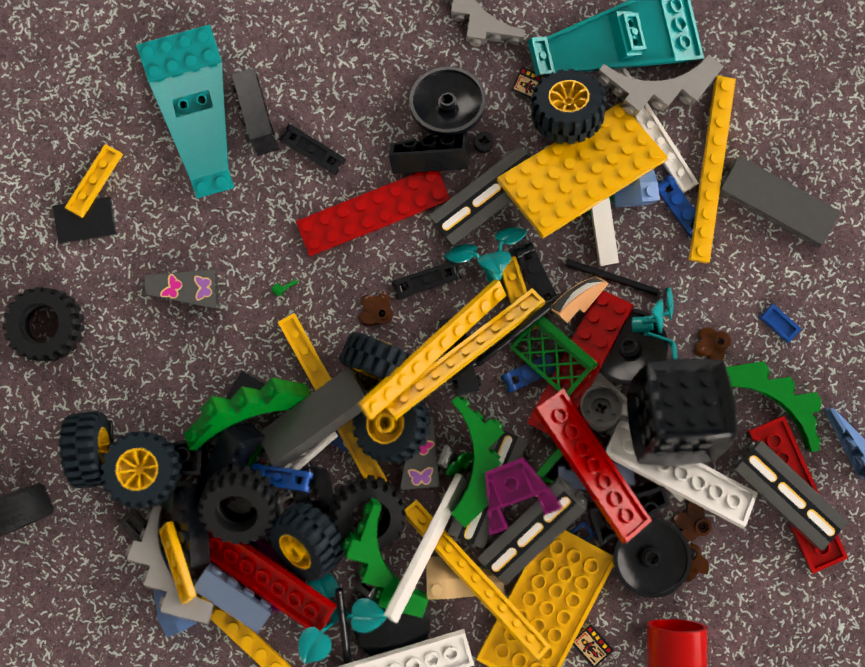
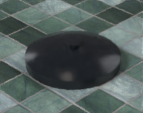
M438 67L424 73L417 79L410 92L409 105L413 119L425 131L438 136H456L471 130L478 124L485 111L486 96L481 82L472 73L458 67Z
M632 309L599 371L608 380L621 385H630L633 377L647 362L667 359L668 342L651 336H644V332L632 331V318L652 316L648 312ZM657 322L653 323V330H649V332L667 338L664 328L662 333H659Z
M651 518L652 521L627 543L622 544L617 537L613 548L612 560L619 580L630 591L647 598H660L675 592L685 582L691 569L692 555L686 537L677 527L664 520Z
M426 606L422 618L402 613L397 623L387 617L378 628L370 632L360 633L354 630L356 640L361 648L370 656L427 640L430 631L428 607Z

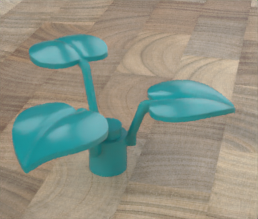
M509 227L499 230L495 235V239L500 242L498 244V251L485 254L480 257L476 253L477 247L475 245L461 244L450 249L444 255V259L454 263H463L469 261L474 256L477 258L482 270H485L487 281L500 280L505 267L511 260L510 253L502 251V245L504 243L512 245L519 242L527 234V229Z
M671 287L665 288L667 291L666 311L664 312L663 300H659L651 310L654 315L632 318V331L644 332V336H651L668 342L671 348L672 359H678L675 341L649 332V330H653V323L657 322L658 331L662 333L663 316L668 315L669 320L672 319L674 311L673 294Z
M330 573L317 581L308 580L306 583L329 600L331 597L336 596L335 589L339 588L336 579ZM367 598L359 599L353 604V614H349L345 608L346 618H352L351 627L360 633H367L378 628L387 618L384 615L385 612L378 607V604ZM337 606L331 615L332 622L321 629L320 632L315 627H309L301 634L298 648L303 663L308 664L320 661L330 653L332 647L331 640L323 633L331 626L339 623Z

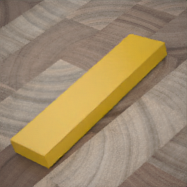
M105 144L64 208L83 218L123 154Z
M513 256L502 273L510 304L527 293L517 258Z
M170 521L166 522L158 531L180 602L185 604L196 597V593L174 523Z

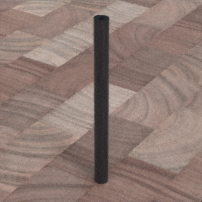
M568 259L566 264L567 267L657 296L659 291L658 288Z
M550 302L546 303L476 360V364L479 367L553 309L554 306Z
M336 588L335 594L344 664L351 663L352 659L343 588Z

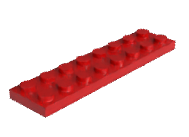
M439 171L418 172L295 222L307 252L311 257L442 205L450 200V197Z
M604 290L588 308L572 338L573 342L599 363L595 370H592L569 396L578 411L582 396L594 383L634 308V304ZM565 352L559 363L570 362L569 353ZM581 364L573 365L574 376L582 375L586 370ZM570 365L560 366V377L571 376ZM557 369L554 371L552 377H557ZM561 379V388L567 392L571 387V379ZM550 383L547 384L536 407L558 392ZM533 411L527 423L549 435Z
M561 389L533 409L622 544L627 543L652 520L565 390Z
M780 416L747 431L751 441H763L819 494L785 416ZM789 524L810 573L814 574L848 559L838 535L822 551L815 548Z
M209 531L210 562L304 628L315 627L320 632L326 626L337 606L335 603L250 544L239 542L236 545L230 541L225 543L221 541V538L212 536L211 531Z

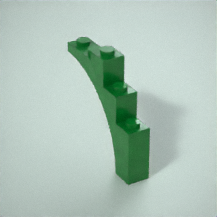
M765 361L726 367L732 387L747 388L775 401L795 422L802 436L805 450L808 452L820 451L819 446L821 442L816 433L817 419L813 416V412H820L822 404L817 392L794 395L795 383L791 377L768 379L769 368L768 365H765Z
M271 378L260 390L241 387L231 399L211 396L200 408L202 415L184 433L189 449L197 450L220 431L247 418L264 413L292 409L311 395L307 385Z
M456 396L451 402L460 411L468 426L474 457L468 486L460 501L450 512L466 528L488 506L485 472L502 464L499 461L501 457L493 449L491 451L488 449L505 432L502 430L504 426L496 418L494 420L489 418L484 423L482 421L484 417L477 410L473 412L468 407L470 403L463 396L461 398Z
M370 498L369 504L366 503L364 506V518L362 522L358 523L357 534L350 532L349 537L345 538L342 550H344L346 558L363 562L358 570L362 583L377 586L374 592L378 607L387 609L401 580L389 570L380 555L377 541V521L381 505L378 499ZM414 588L402 613L422 618L429 601L426 593Z

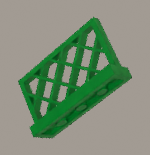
M545 316L526 329L510 347L557 391L562 389L561 379H571V387L566 392L568 396L599 365L598 362ZM537 325L541 329V337L531 338V330ZM553 339L555 341V350L545 351V340ZM541 340L542 351L532 352L531 341ZM528 341L529 352H520L517 346L521 342ZM559 352L569 353L570 362L559 363ZM545 353H556V363L546 364ZM532 354H542L543 364L535 365L532 361ZM581 364L586 368L582 375L574 376L573 365ZM570 365L571 376L560 377V366ZM556 366L557 377L549 378L546 373V367Z

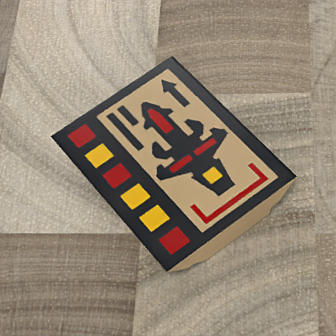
M522 66L511 90L532 99L535 86L539 84L542 78L547 77H536L534 71Z
M591 624L577 635L573 646L592 667L598 666L614 651Z

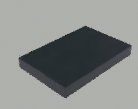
M111 197L95 199L83 218L64 208L66 204L53 205L57 238L60 244L117 235Z

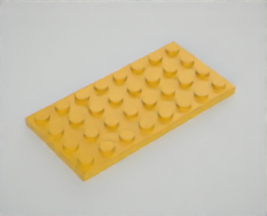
M621 102L605 111L601 128L591 138H585V141L580 143L576 141L574 144H568V142L560 144L556 141L497 177V182L542 239L667 161L668 156L636 119L623 110V107L620 106Z
M564 530L521 571L507 598L551 647L538 661H535L496 619L476 660L489 667H561L613 568L612 554Z

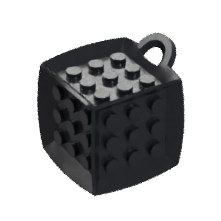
M678 358L647 362L633 377L627 392V409L631 439L639 464L688 465L710 462L724 454L735 441L738 435L736 406L729 375L722 360Z

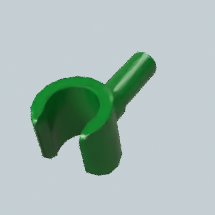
M294 279L283 287L277 283L272 287V292L276 296H281L288 288L299 282L297 279Z

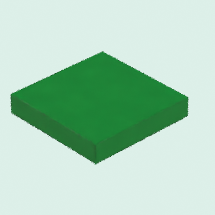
M558 447L551 452L535 471L541 478L562 457L563 454Z

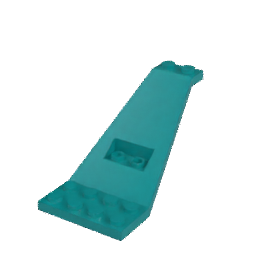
M628 0L550 36L532 37L527 40L536 77L547 76L552 72L557 73L558 70L562 69L564 71L574 69L577 72L579 70L584 72L599 71L603 64L611 69L699 62L704 59L690 0Z
M211 25L137 44L136 47L148 82L191 180L196 198L233 189L235 186L228 166L223 65ZM199 96L205 97L204 103L199 101ZM181 101H185L187 103L186 108L181 107Z

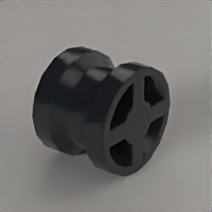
M488 132L478 133L474 141L475 149L480 153L489 152L494 143L492 135Z

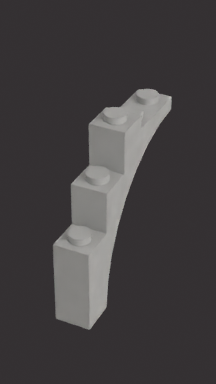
M453 0L451 17L460 22L465 21V19L469 20L466 42H470V45H485L486 37L494 42L508 40V43L514 45L519 44V42L523 43L524 29L512 27L497 20L487 13L476 0Z
M708 55L688 73L662 81H643L617 73L605 64L599 69L595 77L598 78L602 85H607L612 89L617 97H622L624 101L620 106L623 107V110L628 115L635 117L648 101L651 102L654 108L662 112L671 104L676 96L680 97L684 104L692 106L724 66Z
M159 505L153 506V509H149L146 517L148 521L147 527L143 528L140 534L142 541L133 540L132 545H128L125 556H127V560L130 563L149 567V570H145L142 578L145 588L166 593L165 596L162 595L159 602L161 613L209 625L214 609L213 603L198 597H194L185 604L180 602L173 576L166 566L161 551L158 530L160 529L163 508Z

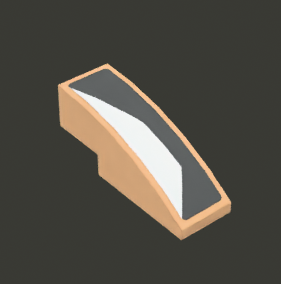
M597 276L586 279L559 297L552 304L554 308L550 311L556 317L568 323L579 310L585 313L606 288L608 282Z

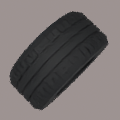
M36 483L0 497V537L53 514L54 507L43 484Z

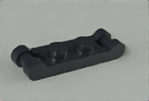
M291 124L287 125L285 134L281 135L278 139L335 176L339 172L338 168L346 161L343 156ZM293 134L297 136L294 142L290 140ZM330 157L335 159L332 165L327 163Z
M530 242L522 249H515L514 253L531 288L542 298L543 295L549 293L551 298L545 300V304L548 302L553 304L559 297L539 260L533 244ZM530 254L531 259L525 261L523 256Z
M444 263L391 281L392 287H395L396 299L399 300L462 279L461 274L458 273L456 268L458 266L457 263ZM449 269L451 276L446 277L444 270ZM408 283L409 289L404 291L402 284Z

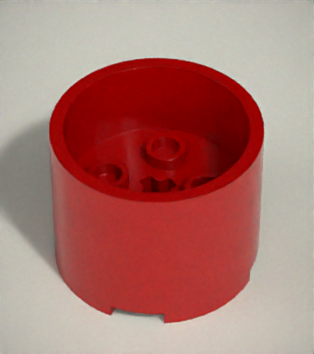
M655 619L647 622L646 667H707L708 627L706 625L683 619Z

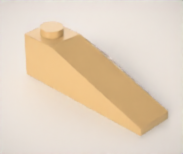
M430 556L426 564L427 597L429 600L476 596L440 556ZM479 567L504 594V584L488 569Z

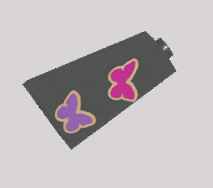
M214 269L144 275L145 280L142 281V288L146 295L220 309L217 271Z
M429 414L426 416L431 419V424L428 425L430 435L425 437V440H427L426 445L420 446L421 452L418 455L412 454L413 458L405 461L400 486L401 490L440 487L433 416H429Z

